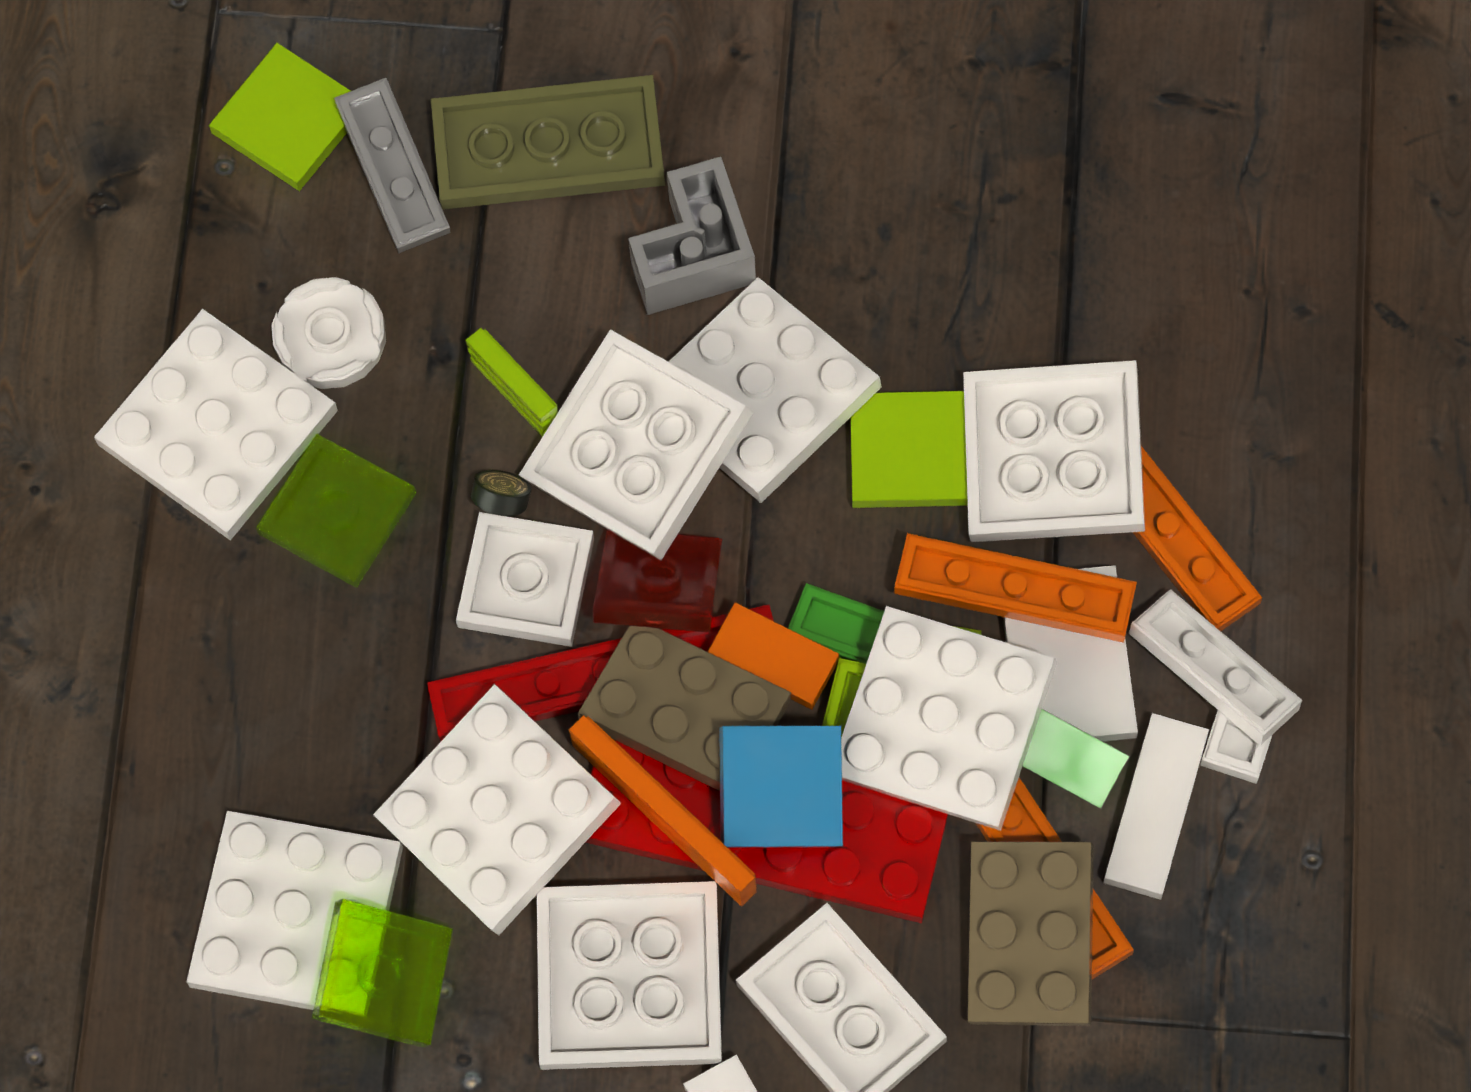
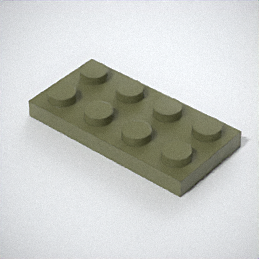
M653 75L431 99L439 196L442 210L665 186Z

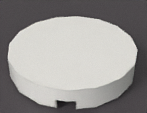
M337 277L313 279L294 288L284 299L285 303L281 306L278 314L276 311L272 322V338L275 352L283 366L313 387L320 389L346 387L364 378L380 360L386 344L383 313L373 295L364 288L360 289L358 286L351 285L348 280Z

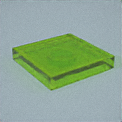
M316 434L256 529L262 537L357 588L417 493L415 486Z
M346 899L336 901L312 1019L419 1047L431 1045L453 928Z

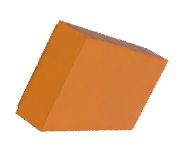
M734 603L708 650V653L791 692V700L813 710L839 661V653L737 603Z

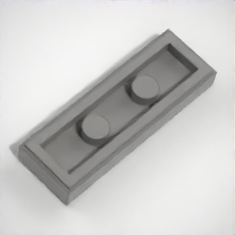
M387 78L335 97L336 107L398 254L451 233L450 226Z

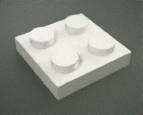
M479 512L456 617L457 627L572 647L594 543L593 531Z

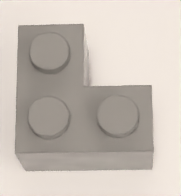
M722 157L667 172L669 201L677 224L628 238L631 266L647 315L746 287L756 279L755 255Z

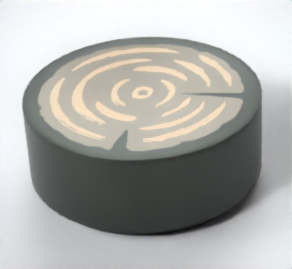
M485 470L477 473L475 476L471 499L476 506L486 512L500 516H515L527 510L532 488L525 479L518 475L499 470Z

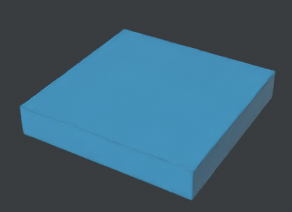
M841 726L719 727L721 842L727 848L843 846Z

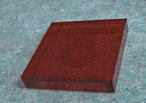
M607 529L593 605V623L710 633L722 556V538L677 534L662 560H659Z

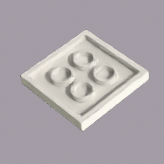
M759 277L668 361L745 404L754 412L719 468L760 503L882 388L880 377Z
M202 309L94 438L98 446L231 540L336 414L338 409L333 400Z
M610 329L519 473V476L657 559L662 560L754 412L745 404Z
M1136 360L963 372L968 530L971 542L1145 532L1139 387Z
M886 606L841 737L842 780L1001 831L1057 664L1055 657Z
M494 684L373 815L489 929L500 935L618 808L621 802L507 694Z
M227 811L186 981L189 987L365 1019L403 846L401 842Z
M715 881L543 887L537 894L539 1066L541 1070L722 1063L717 883Z

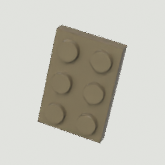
M634 617L579 710L578 719L583 715L585 717L589 716L612 739L720 791L719 727L777 726L791 702V692Z
M971 842L968 1023L975 1025L1091 1026L1094 846L1091 842Z

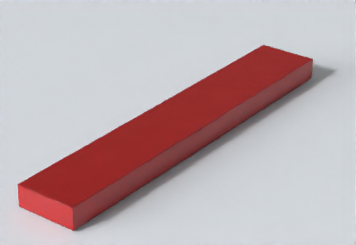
M770 604L750 609L774 621ZM728 614L660 630L708 652ZM622 638L427 682L440 742L494 684L534 721L579 712Z

